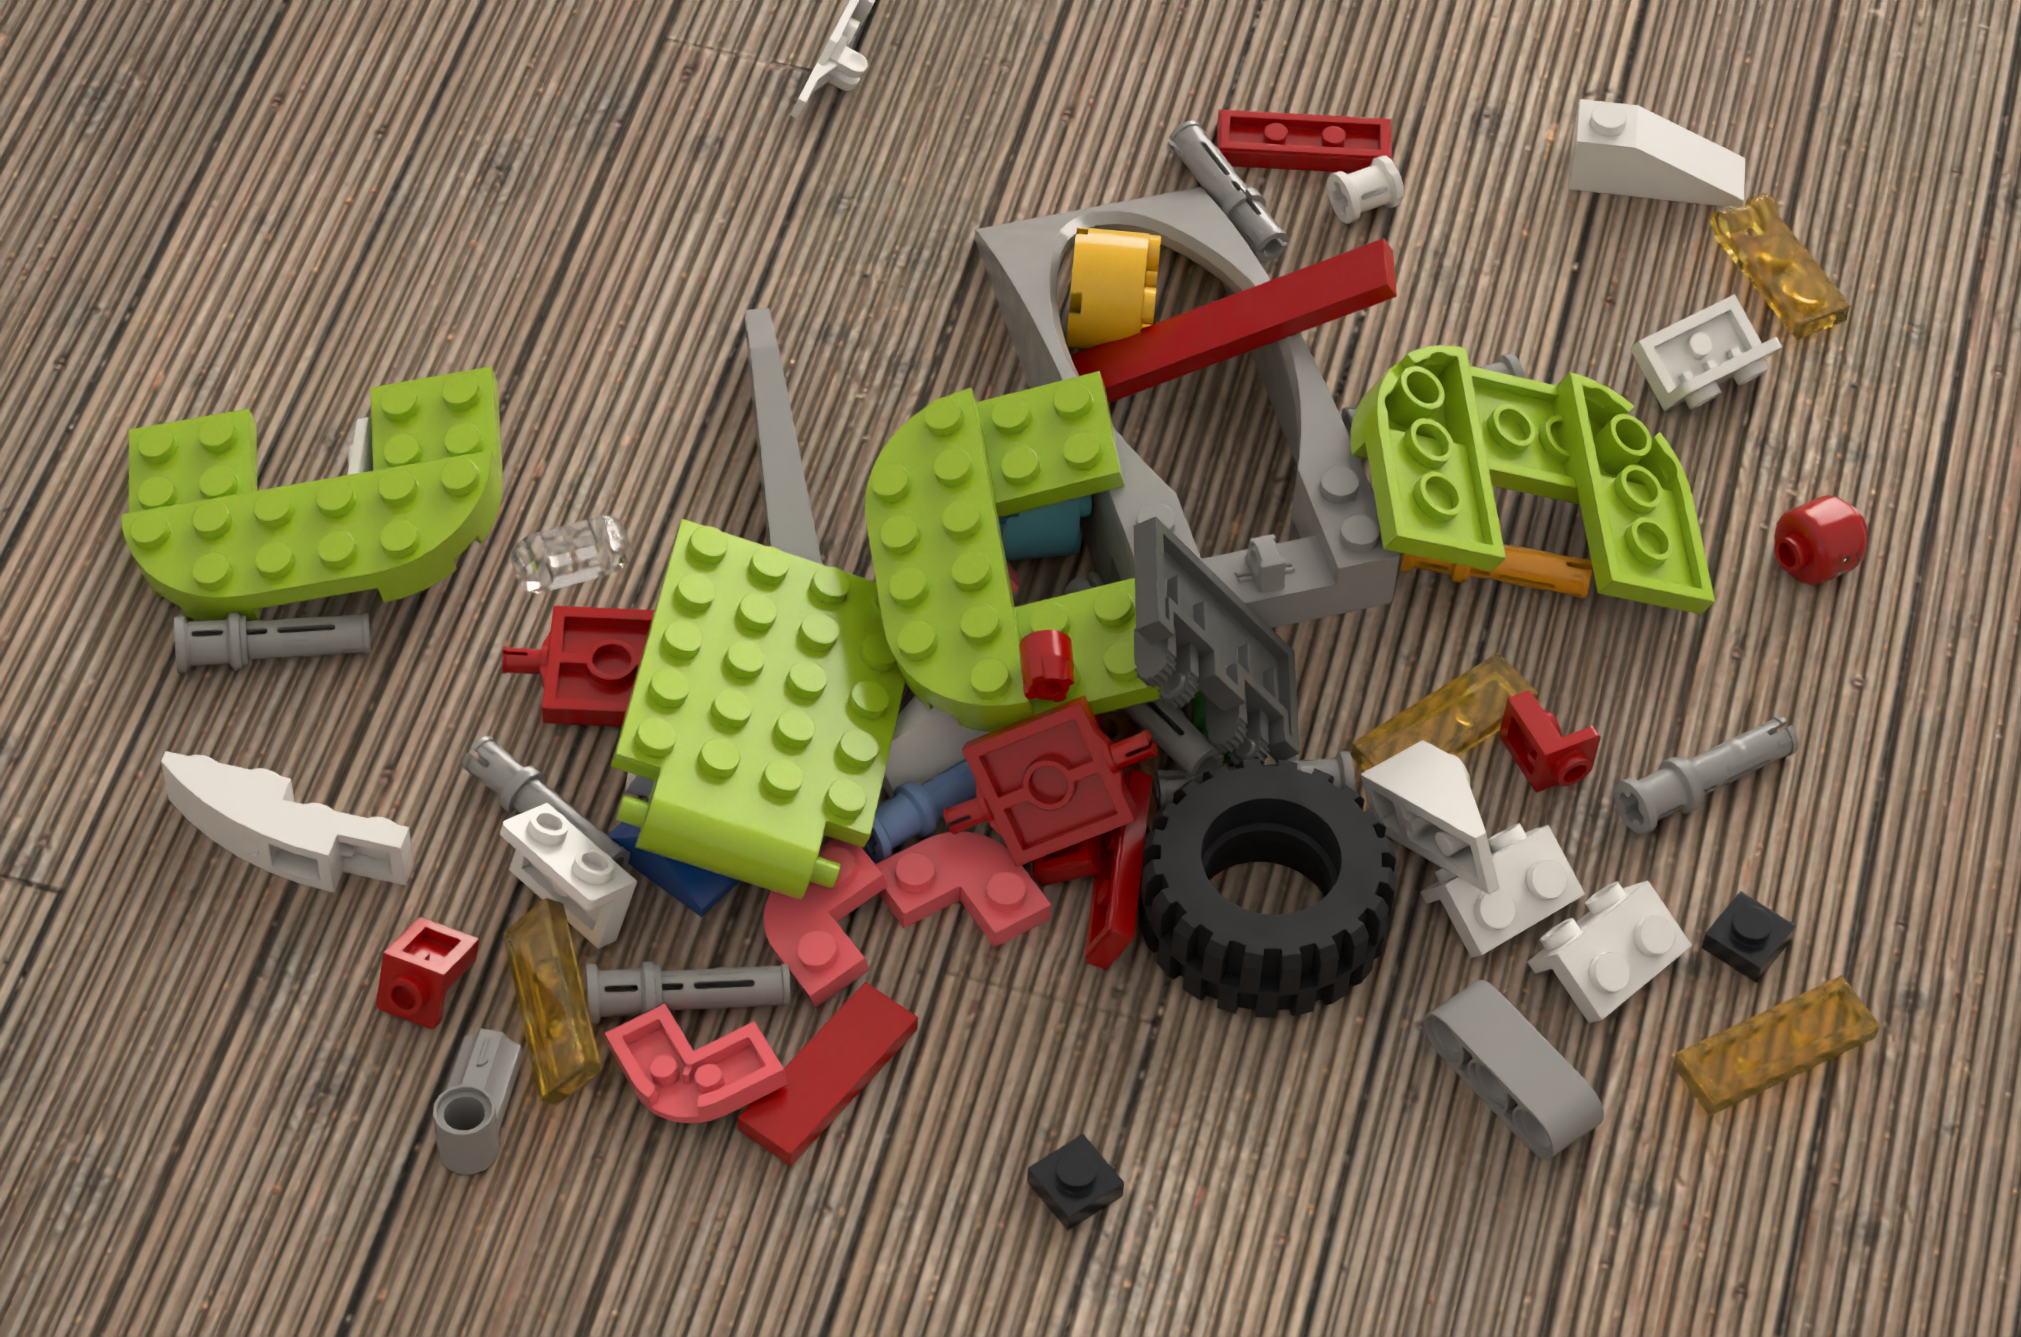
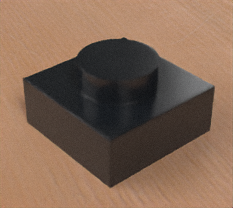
M1740 891L1705 933L1701 948L1757 983L1792 941L1796 925Z
M1084 1134L1028 1167L1027 1183L1067 1231L1123 1197L1124 1181Z

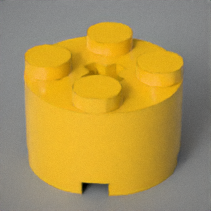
M1077 227L1070 289V313H1068L1067 347L1089 349L1102 343L1138 334L1140 329L1153 325L1161 236L1140 232Z

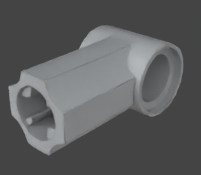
M480 1028L473 1035H465L447 1090L441 1093L434 1103L433 1119L438 1155L444 1166L458 1174H476L485 1171L494 1164L499 1155L500 1143L498 1133L523 1059L521 1045L507 1038L504 1032Z

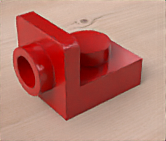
M1530 690L1507 698L1499 737L1536 793L1556 785H1573L1592 771L1601 739L1593 726L1562 737L1561 729L1555 716L1550 711L1542 709Z
M419 917L383 952L376 999L377 1008L415 1024L434 1029L442 1021L447 990L476 961L479 938Z

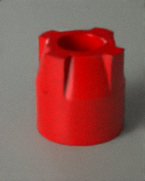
M1040 630L1026 635L1019 643L1025 697L1030 700L1038 698L1055 702L1067 699L1069 687L1074 684L1071 638L1067 634L1056 630Z

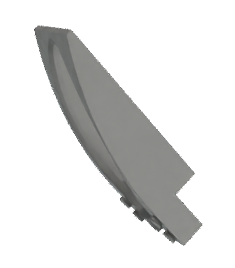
M1201 187L975 229V242L1029 388L1079 376L1065 342L1057 302V278L1060 263L1065 252L1075 242L1077 227L1115 229L1118 231L1149 233V235L1161 236V250L1170 248L1207 269L1222 280L1228 296L1270 281L1264 268L1236 227ZM1301 333L1287 336L1284 339L1251 350L1259 374L1297 464V477L1288 541L1276 543L1274 534L1251 538L1247 550L1201 559L1176 492L1138 456L1113 427L1125 486L1091 494V513L1088 517H1080L1079 521L1095 568L1104 585L1135 578L1133 526L1156 516L1270 628L1392 603L1400 555L1398 552L1383 549L1374 493L1359 457L1352 455L1351 438Z

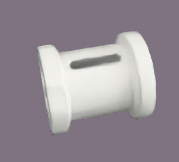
M1387 156L1374 158L1371 166L1350 174H1346L1343 171L1332 173L1327 181L1331 205L1336 215L1345 224L1357 221L1360 218V213L1385 205L1388 208L1399 206L1402 204L1404 197L1401 175L1393 161Z

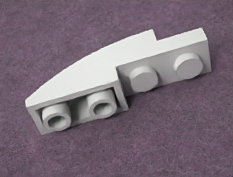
M165 751L161 764L168 799L188 821L211 840L236 856L270 873L335 893L342 872L406 886L414 865L409 827L398 825L383 817L365 818L337 812L320 803H296L291 778L279 776L268 769L255 768L250 770L218 763L204 755L186 756Z

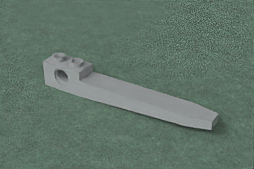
M769 308L745 310L746 345L767 546L775 547L783 552L822 564Z

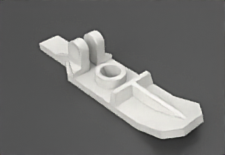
M875 0L848 1L790 113L791 116L797 119L810 94L828 82L844 91H852L856 88L868 63L863 55L850 49L848 46L853 36L860 30Z

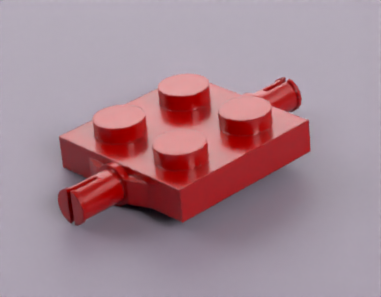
M553 606L551 631L544 640L542 648L527 649L504 646L502 674H540L541 683L544 688L542 700L543 723L622 727L654 610Z
M1085 695L966 742L962 752L975 778L976 797L950 808H945L943 811L946 824L951 822L948 828L955 835L962 830L988 821L990 826L1003 837L1016 867L1136 821L1139 811L1124 781V767L1157 756L1155 741L1150 742L1153 736L1147 729L1139 734L1112 743L1110 738L1101 731Z

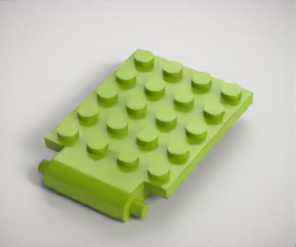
M681 519L611 763L613 768L653 780L647 802L624 794L616 815L617 821L640 828L636 848L799 900L803 898L809 882L833 889L841 864L818 856L822 837L825 835L863 848L869 840L905 686V680L885 636L876 582L844 572L833 566H825L783 552L775 547L764 546L722 532L711 526H703Z

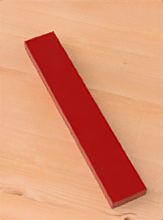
M1382 238L1142 328L1138 334L1102 343L1070 356L1079 376L1100 371L1107 401L1110 403L1397 297L1393 250L1386 240Z

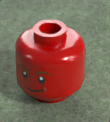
M1829 495L1816 498L1785 512L1776 523L1774 534V554L1776 560L1789 575L1800 583L1811 586L1825 583L1855 569L1863 560L1868 539L1867 525L1860 512L1842 499Z

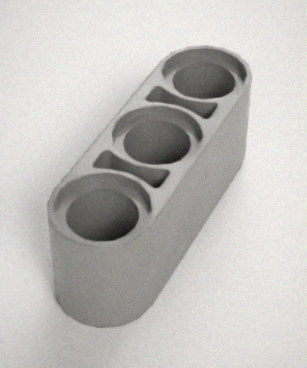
M1484 980L1475 981L1425 1015L1423 1019L1424 1029L1432 1047L1507 1127L1538 1157L1551 1159L1600 1125L1604 1120V1110L1601 1101L1589 1083L1489 982Z

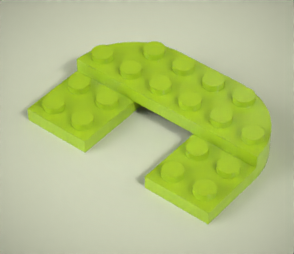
M1437 345L1416 349L1406 354L1399 363L1390 368L1374 384L1358 404L1351 426V452L1353 456L1366 458L1369 461L1383 549L1493 571L1506 559L1492 487L1496 486L1580 505L1598 594L1700 615L1715 603L1694 500L1686 474L1676 454L1663 435L1659 432L1651 439L1645 425L1637 418L1628 415L1635 406L1612 389L1585 376L1571 372L1557 385H1552L1470 366L1466 348Z
M492 366L370 387L373 471L257 491L256 422L250 409L129 429V513L121 514L126 543L146 582L160 599L165 597L167 600L180 606L185 616L197 621L227 619L229 613L239 612V615H246L247 621L260 620V608L378 588L383 601L389 602L416 594L445 579L457 570L454 560L467 549L473 540L480 544L483 543L496 520L501 504L503 472L498 383Z
M1100 371L979 402L976 401L972 388L938 398L911 417L897 430L880 452L872 468L865 494V517L882 623L887 642L905 682L915 696L930 710L935 706L939 710L957 717L960 726L973 730L993 732L1084 695L1094 715L1161 699L1159 697L1160 693L1157 691L1160 688L1158 685L1154 688L1151 685L1148 687L1136 676L1138 672L1135 671L1137 666L1134 659V629L1136 628L1135 578L1014 607L998 518L1125 486L1105 386ZM1056 630L1067 634L1072 640L1074 684L1070 685L1067 699L1055 702L1038 698L1030 700L1024 695L1019 643L1026 635L1032 632Z

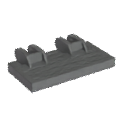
M1156 516L1134 525L1136 609L1134 659L1137 666L1135 671L1138 672L1136 676L1148 687L1151 685L1154 688L1158 685L1160 687L1157 690L1160 693L1159 697L1170 707L1174 706L1176 709L1179 706L1184 707L1186 703L1189 704L1190 700L1195 698L1194 695L1198 692L1197 688L1206 695L1205 710L1206 731L1209 732L1207 735L1209 738L1208 742L1219 753L1222 751L1226 754L1229 751L1231 753L1228 756L1231 759L1230 763L1237 769H1239V762L1245 760L1261 759V765L1265 764V759L1269 757L1267 753L1277 763L1278 760H1286L1300 754L1294 650Z

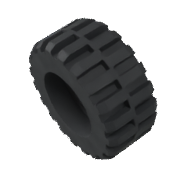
M1261 759L1245 760L1239 762V769L1228 771L1226 766L1223 765L1204 772L1201 784H1198L1194 779L1186 782L1173 793V803L1168 802L1161 806L1153 819L1152 832L1146 836L1139 893V916L1143 919L1142 934L1147 947L1154 953L1158 952L1157 964L1168 977L1173 980L1179 976L1184 978V991L1203 1001L1206 995L1217 1000L1218 1009L1237 1014L1239 1007L1255 1010V1017L1275 1018L1277 1010L1290 1009L1292 1016L1313 1012L1315 1001L1320 999L1325 1005L1333 1004L1347 995L1349 983L1352 986L1361 984L1373 968L1374 959L1381 956L1387 938L1397 875L1394 873L1397 859L1393 843L1385 837L1386 826L1374 810L1363 811L1365 799L1351 787L1346 785L1339 789L1333 785L1334 777L1316 768H1314L1312 774L1297 770L1298 763L1278 760V766H1261ZM1250 862L1275 863L1289 867L1306 876L1319 888L1324 898L1298 912L1281 915L1261 914L1243 909L1228 901L1213 887L1209 880L1221 871L1235 865Z

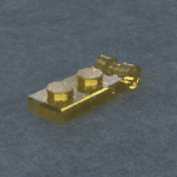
M1762 193L1747 199L1744 207L1736 209L1733 206H1727L1712 212L1710 223L1715 237L1796 340L1847 320L1850 309L1849 302L1779 217L1776 202L1768 193ZM1753 228L1758 236L1751 238L1746 230Z

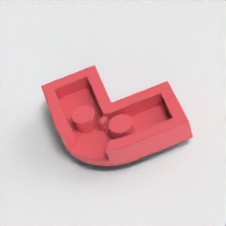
M962 831L955 835L951 832L941 833L875 864L884 875L888 885L887 888L878 894L903 929L961 901L995 948L1051 918L1050 902L1022 865L1016 867L1009 850L998 841L985 835Z
M835 838L820 847L818 854L819 857L841 864L833 889L809 882L801 900L770 891L764 908V929L775 956L781 964L788 963L790 976L815 1008L870 970L864 956L842 930L837 921L888 887L884 875L862 847Z
M666 1004L604 1033L611 1053L641 1103L652 1113L666 1120L679 1123L712 1121L788 1085L783 1066L755 1021L693 1051Z

